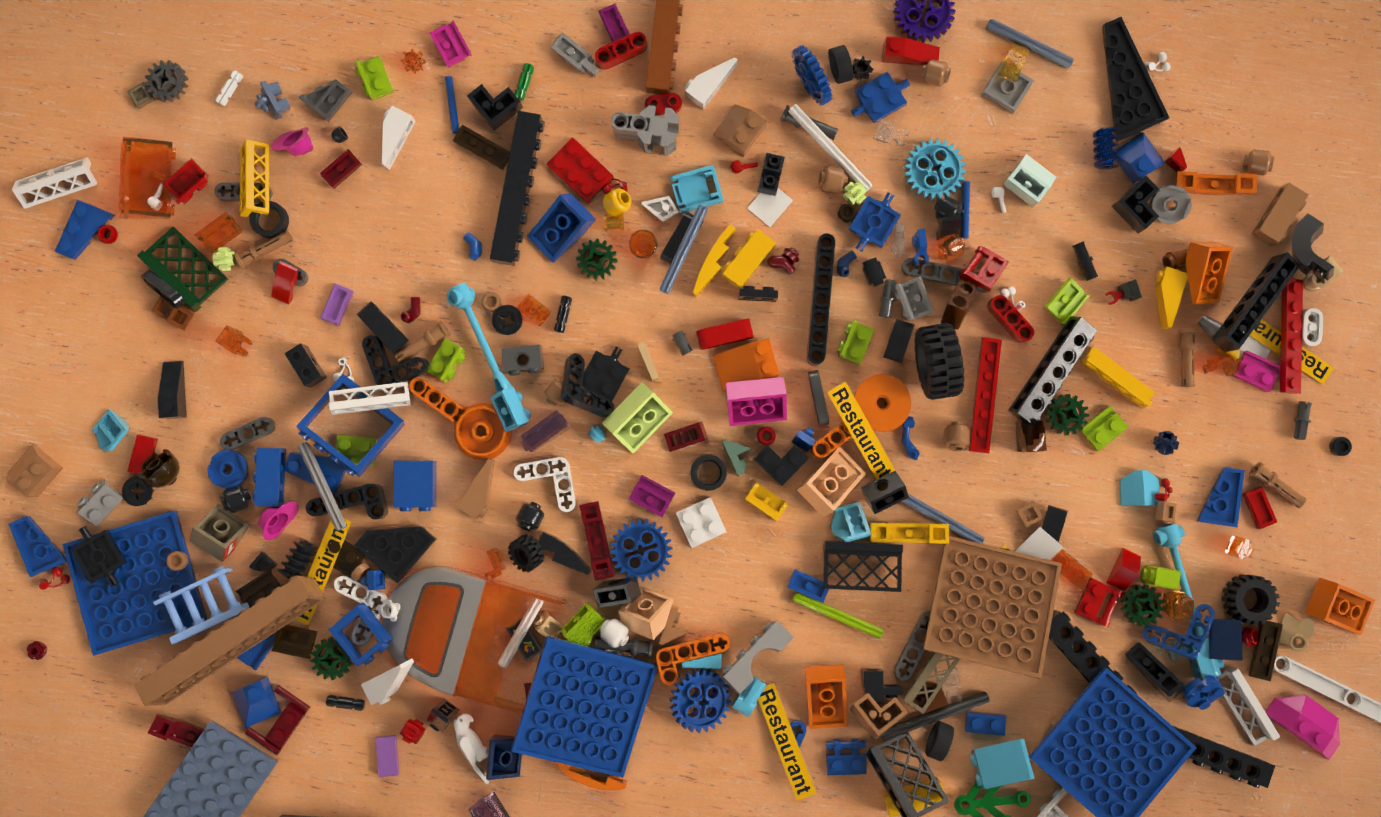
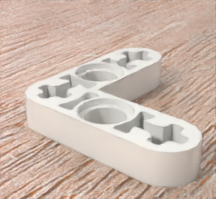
M556 457L523 463L515 467L514 476L520 481L553 476L560 510L570 512L575 508L576 499L570 464L567 459ZM561 460L562 463L566 464V467H563V471L555 468L552 469L554 473L550 474L551 467L548 462L552 461V465H557L558 461ZM541 463L547 467V471L543 475L538 474L536 470L537 466ZM530 465H533L534 477H531L532 473L525 474V478H522V475H518L521 467L524 470L531 469ZM562 479H566L569 482V487L566 490H561L558 486L559 481ZM571 491V495H567L568 501H572V505H569V509H566V506H562V502H565V497H560V493Z
M346 575L340 576L335 580L334 588L337 592L359 603H365L368 608H373L376 604L374 598L380 596L383 603L377 605L375 610L370 609L375 617L380 620L382 616L380 612L381 606L388 600L386 594L379 590H368V585L361 584L360 581H355ZM347 580V581H346V584H347V585H349V586H353L354 584H356V585L353 587L352 591H351V589L348 588V587H345V588L342 589V588H341L342 585L340 584V581ZM359 587H363L366 590L364 598H359L356 595V590ZM361 617L351 635L352 641L356 645L366 644L373 634L371 630L366 629L363 634L366 638L358 640L359 636L357 633H361L364 627L369 628Z

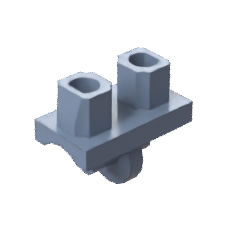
M266 81L260 82L262 94L256 95L258 101L255 102V107L263 109L265 113H268L271 109L276 120L282 118V113L290 109V104L286 98L276 100L275 96L282 94L278 82L267 84Z

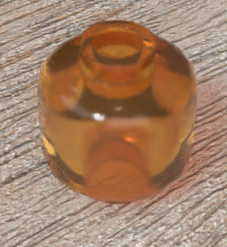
M957 234L948 235L938 240L935 250L940 259L952 261L963 255L965 242Z

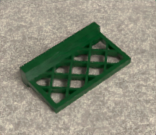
M174 226L145 252L142 250L137 254L157 276L177 291L195 312L201 308L200 305L228 280ZM175 233L179 237V245H168L169 238ZM157 248H164V257L156 258L152 253ZM168 248H178V257H168ZM182 248H191L192 257H182ZM168 261H178V270H168ZM182 261H192V270H181ZM196 261H204L206 263V270H195ZM181 274H192L191 283H182ZM195 274H206L205 283H195ZM209 274H218L221 279L217 283H209ZM195 287H205V294L198 298L195 295Z

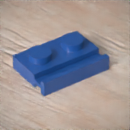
M270 635L237 658L246 665L251 666L254 670H258L274 646L275 635Z

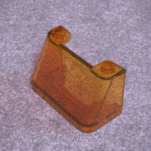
M132 137L122 138L120 150L119 218L170 219L171 216H174V204H171L170 191L165 186L158 199L163 203L161 209L156 211L148 204V199L151 196L154 197L160 183L163 184L170 177L171 161L176 158V148H172V142Z

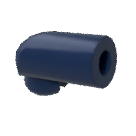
M852 250L837 261L836 271L840 277H847L849 275V263L857 258Z

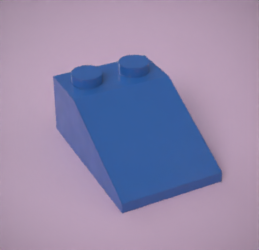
M571 193L561 194L527 237L554 263L586 233L596 219Z

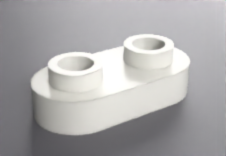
M1311 308L1303 312L1302 344L1306 347L1317 346L1322 341L1323 314L1320 310ZM1309 316L1312 317V322L1309 321ZM1308 334L1311 336L1310 341L1307 339Z

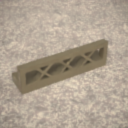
M933 653L902 700L924 714L960 659L949 658L948 656H946V659H941L942 654ZM947 661L948 670L946 673L938 674L936 668L938 662ZM936 677V688L927 690L926 680ZM922 686H923V687H924V691L919 692L920 689H921ZM925 693L926 703L922 708L912 702L916 695Z

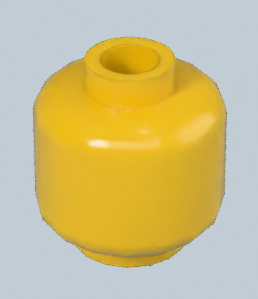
M614 189L604 196V209L612 216H619L630 209L631 197L623 189Z

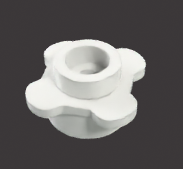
M386 600L380 610L382 617L389 618L392 622L396 621L400 604L393 603L392 600Z

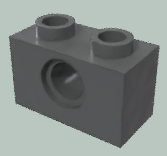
M540 344L501 348L503 370L505 373H509V376L521 375L520 371H528V374L539 373V369H544L542 346ZM521 356H527V364L523 366L519 365V358Z

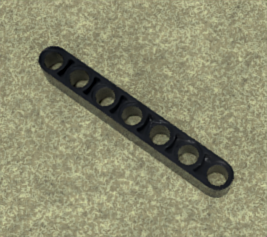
M829 233L822 234L816 244L806 356L808 363L812 366L820 365L826 355L835 253V238ZM821 240H829L831 246L828 248L823 247ZM826 258L829 261V265L824 267L819 263V260ZM825 277L827 279V284L820 285L818 283V278ZM819 295L825 297V304L817 303L816 297ZM816 314L822 315L824 322L817 323L814 320V316ZM814 333L821 334V342L813 340ZM818 352L821 356L820 361H813L811 353Z

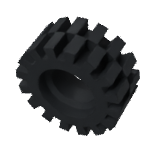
M528 534L518 537L508 546V555H511L509 558L514 561L512 564L514 566L517 565V569H522V572H530L544 561V555L542 554L544 550L540 549L541 544H537L538 540L536 538L533 539V536H528Z

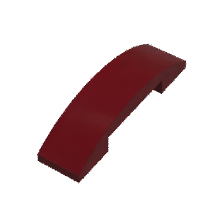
M599 501L579 505L585 527L594 580L614 577L612 561Z
M157 714L148 734L163 740L168 738L192 748L204 729L179 719Z

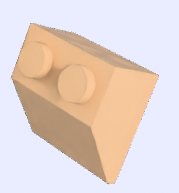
M640 587L642 595L632 603L624 604L618 610L621 623L628 627V630L654 640L665 628L673 598Z

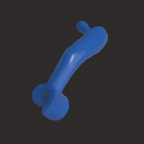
M908 417L902 424L901 441L908 456L911 459L917 460L920 452L909 438L910 428H914L915 421L913 417Z

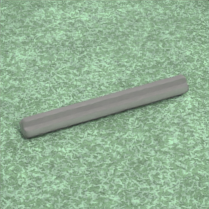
M304 442L298 446V449L335 529L338 531L346 527V523L309 443Z

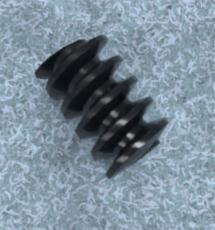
M299 538L300 542L294 541L293 543L297 548L289 549L293 555L285 556L289 562H281L285 568H278L279 573L288 579L296 575L302 576L300 572H305L306 570L304 565L310 564L308 558L312 559L314 557L312 552H317L318 550L316 545L303 538Z

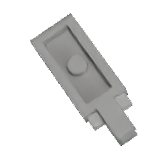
M563 32L551 45V49L579 72L581 71L584 74L587 71L594 78L599 73L598 68L593 64L595 60Z

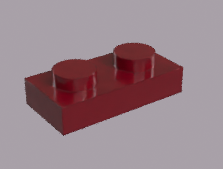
M348 149L325 168L320 175L335 189L362 164Z

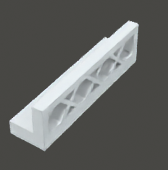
M86 157L17 180L13 185L12 191L25 209L95 186L97 181L90 171L91 162ZM85 173L90 181L83 183L76 180L78 175ZM63 180L72 183L71 187L67 189L58 186V184ZM46 186L54 189L52 194L47 195L40 192V189ZM28 192L36 196L34 200L27 202L22 194Z
M408 382L329 391V407L332 415L411 405ZM396 388H405V393L392 394ZM379 390L387 394L386 396L373 397L374 393ZM357 393H363L367 396V398L353 400ZM343 395L347 400L335 402L334 396Z
M1230 666L1223 670L1221 675L1216 676L1218 680L1225 676H1228L1231 680L1229 688L1223 687L1225 694L1222 697L1253 746L1266 739L1274 741L1280 737L1238 668ZM1233 692L1239 693L1241 697L1239 705L1233 704L1231 701ZM1243 709L1249 710L1251 713L1249 722L1243 721L1241 717ZM1253 726L1259 727L1263 732L1256 739L1252 735Z

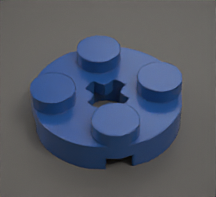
M223 450L211 458L212 461L208 465L207 470L210 480L215 485L228 489L241 485L248 478V463L241 453ZM227 464L232 466L230 474L224 472Z
M1207 675V679L1200 680V678H1196L1189 682L1183 689V699L1190 707H1199L1201 710L1209 708L1210 703L1225 694L1218 678Z

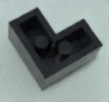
M482 84L467 95L471 104L493 131L523 109L520 100L509 87L495 98L489 94Z
M1145 176L1114 203L1112 207L1137 233H1140L1159 217L1146 202L1160 189Z
M767 445L753 460L779 486H783L809 458L796 445L782 458Z

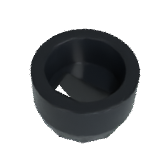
M341 126L332 131V139L336 143H342L348 139L347 133Z

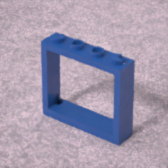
M342 374L296 427L300 431L298 434L304 440L310 439L315 443L313 446L322 453L326 451L330 454L329 459L338 465L340 462L344 465V470L352 476L355 474L360 477L405 424L403 419L388 408L374 410L392 425L358 465L354 464L308 428L309 424L330 402L329 391L341 390L342 387L345 389L360 388L359 385ZM363 393L355 395L358 399L367 398Z

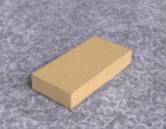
M645 343L638 344L652 381L658 380L659 375Z

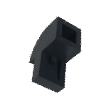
M861 668L862 687L866 693L870 694L874 701L883 703V695H886V698H898V695H903V687L900 684H883L882 669Z

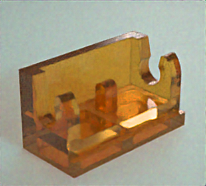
M224 212L194 235L203 242L205 249L214 253L218 250V247H223L242 233L243 230L232 215Z
M227 325L216 339V342L228 351L246 357L248 352L241 347L242 342L246 341L247 344L252 345V341L243 335L241 330Z

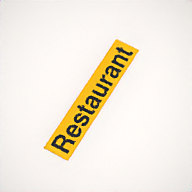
M1261 319L1250 336L1281 356V332ZM1302 346V371L1324 385L1334 367Z
M846 381L828 391L830 399L876 480L895 471Z
M345 518L343 519L346 527L339 531L335 529L330 520L307 576L308 578L316 579L322 592L339 552H330L329 545L332 542H338L340 547H342L351 525V521ZM317 605L295 620L309 626Z
M775 684L767 685L759 696L758 701L795 798L798 801L817 793Z

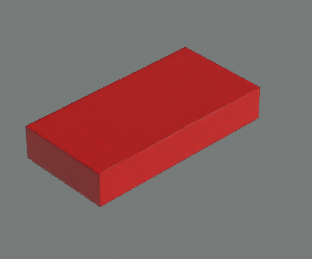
M137 434L127 472L138 474L143 471L141 465L155 453L158 439Z
M1263 486L1242 493L1257 529L1277 523Z

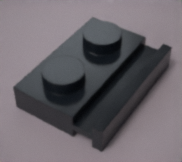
M743 286V289H739L738 300L776 302L778 299V290H774V287H763L762 290L755 289L754 286Z

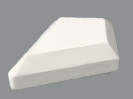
M669 196L641 203L642 206L662 222L679 213Z

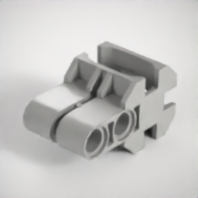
M649 105L640 112V115L617 112L612 116L611 124L613 133L618 139L639 142L643 151L652 154L653 145L662 146L661 155L668 156L677 147L676 134L679 132V117L672 108H665L664 117L655 116L656 106Z

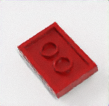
M573 137L547 163V166L587 204L614 178Z

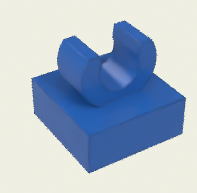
M810 427L805 432L799 430L791 442L808 452L816 441L811 437L815 431Z
M382 569L367 571V576L361 577V584H368V590L385 589V572Z

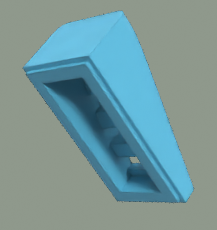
M722 653L682 662V667L720 669Z

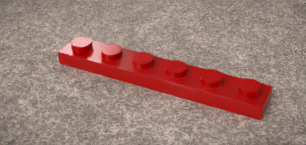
M1292 278L1282 290L1280 393L1301 394L1303 280Z
M981 338L969 451L990 453L1002 339Z

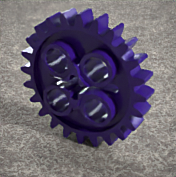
M896 0L894 4L896 8H894L893 13L897 15L894 21H900L897 24V28L903 26L901 33L908 32V39L913 35L915 36V41L920 37L923 43L926 38L932 42L934 36L936 39H939L940 33L945 35L946 29H950V22H953L955 17L951 16L956 12L955 9H951L954 7L955 2H949L950 0H930L922 26L920 27L919 22L926 0H922L921 3L915 0ZM932 3H938L940 8H935ZM909 15L916 16L917 20H911ZM927 20H932L935 25L930 26Z

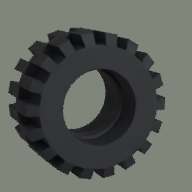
M1242 574L1239 577L1231 578L1233 582L1228 581L1226 583L1228 587L1227 589L1223 588L1222 591L1225 593V596H1222V601H1225L1223 607L1228 609L1226 613L1229 616H1233V619L1241 620V622L1258 625V623L1264 624L1266 620H1271L1273 618L1271 615L1277 613L1275 608L1276 606L1279 607L1280 602H1277V599L1280 597L1279 594L1275 593L1276 587L1271 586V581L1265 580L1261 576ZM1252 588L1257 594V603L1252 609L1247 610L1243 599L1245 593Z

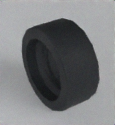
M841 45L829 49V63L835 82L841 84L853 80L852 61L846 46Z
M269 200V209L276 210L280 215L278 226L273 230H264L259 225L261 214L255 212L250 213L249 221L256 233L270 239L287 230L289 216L282 206ZM260 202L255 206L263 208V202Z
M703 455L697 458L690 470L693 483L699 489L705 491H712L721 487L727 476L724 462L714 455ZM704 462H713L720 469L719 479L712 484L701 482L697 476L698 467Z
M937 721L934 724L926 744L925 754L927 757L940 762L945 759L954 736L953 726L941 721Z

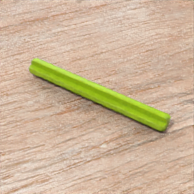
M799 592L794 594L793 602L878 639L883 634L882 628Z

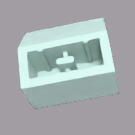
M1026 154L1003 185L1031 207H1034L1049 190L1056 176Z

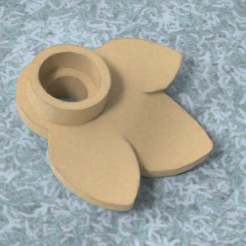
M1286 613L1281 621L1283 628L1279 642L1289 645L1294 651H1303L1308 647V638L1314 633L1313 621L1308 617L1299 622L1293 615ZM1300 638L1301 643L1295 644L1294 640Z

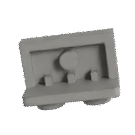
M921 276L895 285V295L899 301L901 300L903 306L902 313L908 321L916 320L934 312Z
M106 479L101 483L97 482L91 488L92 492L87 497L83 496L77 503V513L95 526H98L124 499L121 493L108 485Z

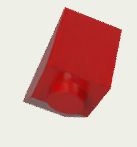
M886 36L883 43L882 62L927 65L931 59L939 60L940 47L908 38Z

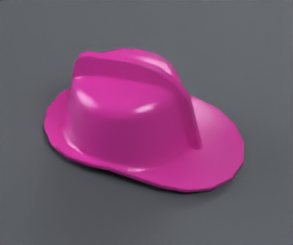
M308 127L282 134L273 141L271 149L274 151L286 150L293 156L311 152L313 145L311 138L307 134L309 131Z
M292 501L281 507L272 506L264 510L258 521V526L263 530V537L266 540L278 537L297 515L299 505Z

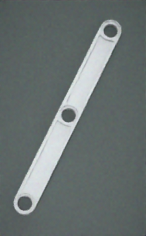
M1276 655L1273 669L1275 672L1381 723L1380 702L1286 656ZM1282 658L1285 665L1282 669H1278L1276 661ZM1350 693H1353L1355 696V701L1352 704H1349L1346 699Z

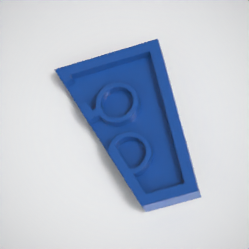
M77 199L54 252L76 260L91 243L90 240L98 233V230L108 220H112L115 215Z
M25 516L9 523L30 577L39 575L67 562L63 553L30 516Z

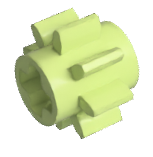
M850 182L843 189L845 191L843 197L851 205L855 203L859 205L866 198L864 194L867 191L859 182L855 184Z
M218 247V252L213 253L214 266L219 267V270L230 271L231 266H235L237 262L234 256L235 252L231 251L228 247Z

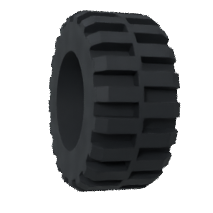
M948 323L918 328L915 332L914 348L917 372L924 395L931 400L958 396L964 388V366L961 347L955 329Z

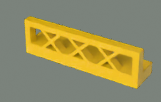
M246 139L240 147V216L248 217L251 212L267 215L269 213V144ZM254 147L263 149L262 157H258L254 152ZM257 163L263 168V173L260 175L254 169V165ZM257 180L263 185V190L260 192L254 186V182ZM258 197L263 202V208L254 206L255 198Z
M1094 346L1090 348L1081 360L1083 365L1140 408L1149 407L1152 404L1150 399L1155 394L1153 390Z

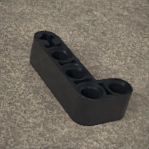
M366 484L332 494L334 498L337 497L339 500L338 508L340 511L365 504L367 514L371 519H383L388 515L389 511L384 490L379 484ZM371 487L377 490L375 497H371L369 494ZM353 492L358 495V500L355 503L351 500ZM321 497L312 499L306 504V511L310 516L328 514L325 507L314 510V507L324 504ZM377 505L382 509L379 516L374 513V508Z

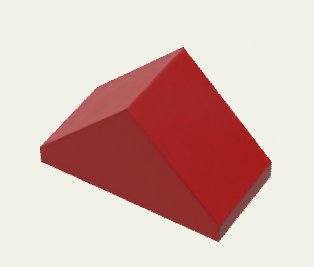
M1122 548L1106 583L1126 591L1140 575L1141 556Z

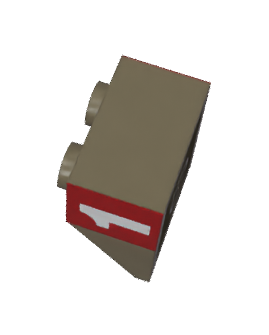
M218 504L192 528L190 542L223 562L235 550L250 525L228 510L225 511Z

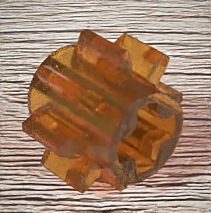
M413 48L408 53L404 52L405 58L401 60L402 64L406 65L404 69L407 72L411 69L414 74H416V71H423L422 65L426 63V60L421 58L423 56L422 52L416 53Z

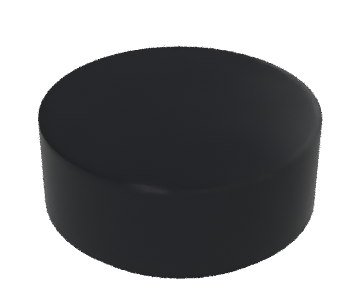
M1336 437L1331 440L1329 448L1332 454L1345 456L1350 453L1352 445L1349 439Z

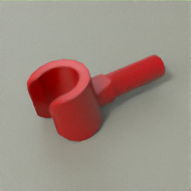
M736 160L731 163L730 167L737 174L744 169L758 167V163L742 165L740 160Z

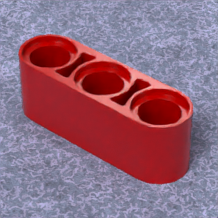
M634 32L599 48L595 52L597 66L602 70H607L643 54L647 49L646 36L642 32ZM637 40H641L643 44L641 46L634 45V42ZM619 48L626 49L623 54L616 52ZM602 56L609 57L605 62L599 60Z
M997 295L988 302L989 312L1015 341L1024 343L1033 338V327L1005 296ZM995 300L1001 302V309H997L994 306ZM1007 315L1014 317L1015 321L1013 324L1007 321ZM1021 329L1026 330V332H1027V337H1026V338L1021 337V335H1020V330H1021Z
M749 318L696 331L700 350L754 338Z

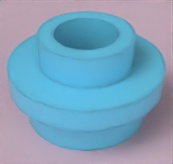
M592 425L588 434L596 442L600 443L607 438L605 435L606 431L601 426Z

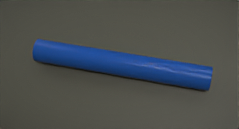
M446 76L445 83L452 133L455 134L459 131L453 78L452 76Z
M964 181L962 182V210H964V213L961 217V239H968L970 182Z

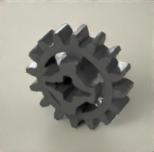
M160 60L159 66L154 63L153 70L148 68L150 75H145V78L149 80V82L145 83V86L149 88L147 91L155 99H160L164 103L166 100L172 103L174 97L179 100V94H185L183 88L188 87L184 82L189 80L184 75L186 73L185 70L180 68L181 66L177 63L173 64L170 60L167 63Z

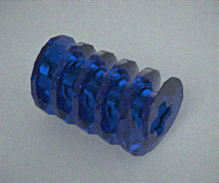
M1117 127L1101 128L1093 133V137L1096 138L1093 140V144L1096 146L1093 152L1097 153L1094 155V160L1097 161L1094 163L1095 168L1113 169L1119 167V165L1113 164V162L1119 160V158L1113 157L1114 154L1119 153L1118 150L1113 149V147L1118 146V143L1112 142V140L1118 138V135L1112 134V132L1118 130Z

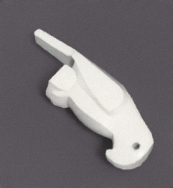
M462 713L454 720L458 747L476 773L488 784L490 780H486V774L478 762H481L488 756L489 747L483 746L479 736L469 727L470 722L474 721L473 717L468 713Z

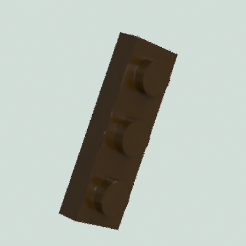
M463 124L453 139V142L501 170L504 169L509 160L510 151Z
M1266 620V623L1259 625L1258 643L1255 644L1248 676L1271 682L1283 624Z

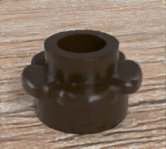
M850 204L840 206V210L837 213L839 219H842L845 223L855 219L856 212L854 206Z

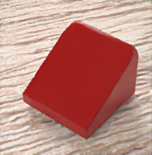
M1180 147L1174 150L1165 160V163L1176 173L1187 168Z

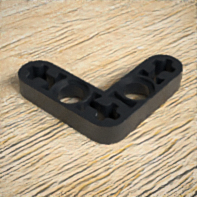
M367 336L362 342L377 385L405 382L425 374L429 369L428 361L421 357H415L391 367L382 341L377 336ZM371 341H375L376 343L373 345V347H369ZM377 357H381L383 360V364L380 367H377L374 363ZM418 362L423 363L420 369L411 370L410 368L417 366ZM401 367L406 370L404 378L398 376V370ZM384 376H385V377H390V376H393V377H394V379L391 378V379L387 380L386 383H382V380L384 379Z
M577 353L571 354L565 361L561 389L562 399L595 415L607 417L614 411L613 402L606 397L582 388L585 361L581 355ZM569 375H573L577 382L572 381ZM584 397L590 399L591 405L585 402Z

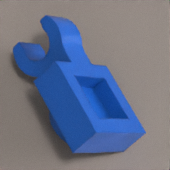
M918 229L915 235L912 236V246L916 249V254L913 258L914 265L918 264L919 257L924 259V264H927L929 261L926 250L925 229Z

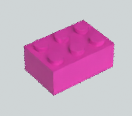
M784 377L726 383L727 410L730 426L787 420V394Z

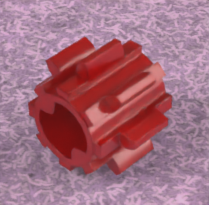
M409 719L400 732V735L403 736L402 740L408 744H417L425 733L426 729L422 727L424 723L418 719L414 721Z

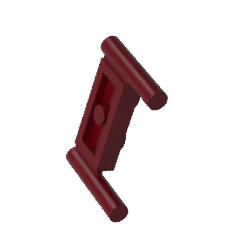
M280 685L275 688L274 692L290 703L285 707L266 737L251 727L245 733L275 755L281 752L310 709L308 704Z

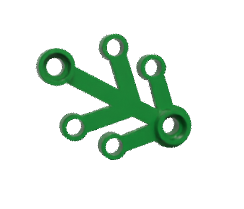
M975 780L973 787L967 795H960L955 799L954 807L959 814H969L972 817H984L975 809L981 807L994 817H1011L1004 815L994 806L1016 804L1018 807H1026L1030 804L1031 799L1025 791L1016 792L1014 796L993 798L999 788L1003 787L998 786L989 788L982 799L973 800L981 789L980 786H977ZM1021 795L1025 796V803L1020 801ZM963 801H966L968 804L966 809L961 806Z

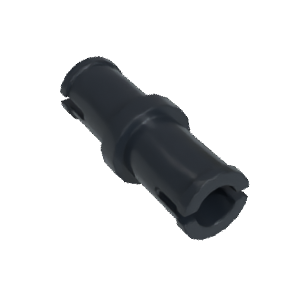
M1083 241L1072 247L1079 260L1077 263L1079 266L1081 265L1086 281L1098 277L1092 263L1093 258L1089 256Z

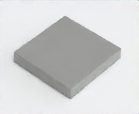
M1002 61L981 94L1013 114L1034 80Z

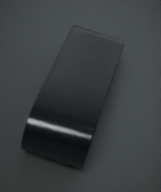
M686 211L660 256L661 260L671 265L694 216L693 214Z
M372 301L357 313L358 317L394 354L409 341Z

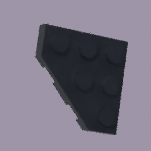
M423 526L367 530L354 546L396 583H399L437 538Z

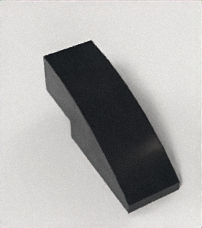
M545 531L542 532L538 544H541L540 548L555 553L552 561L584 574H590L591 569L572 547L558 537Z

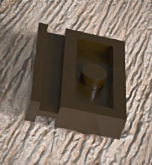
M344 540L342 547H340L338 542H332L329 545L330 552H339L333 568L352 578L351 573L362 563L366 555L346 540Z
M270 569L236 590V593L241 597L240 599L243 604L248 603L249 608H251L258 599L272 594L271 591L281 585Z
M285 625L276 631L274 647L271 651L311 659L310 654L313 651L318 631Z

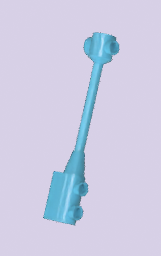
M462 283L448 291L447 301L450 305H456L457 309H464L493 372L497 393L491 396L490 399L505 432L517 429L530 422V411L523 408L521 403L523 399L522 394L512 387L496 363L471 308L475 301L474 289L469 288L467 283Z
M1177 523L1165 524L1157 527L1156 531H1153V538L1158 546L1162 545L1170 549L1175 569L1181 572L1179 583L1191 623L1196 608L1177 548L1182 542L1181 537L1185 536V531L1181 525L1177 526ZM1197 626L1193 628L1192 633L1195 636H1202L1204 629ZM1207 635L1200 655L1195 659H1189L1195 679H1207V675L1219 676L1221 675L1220 669L1224 668L1223 660L1210 659L1209 635ZM1191 645L1190 647L1185 646V648L1188 650V654H1191L1192 651H1197L1194 649V645Z

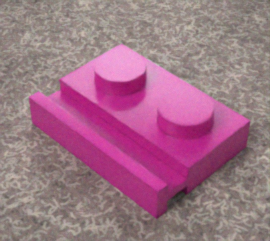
M454 20L450 24L429 33L448 68L465 60L464 58L472 56Z
M1244 351V355L1240 359L1233 376L1263 391L1271 392L1278 377L1280 366L1250 351Z

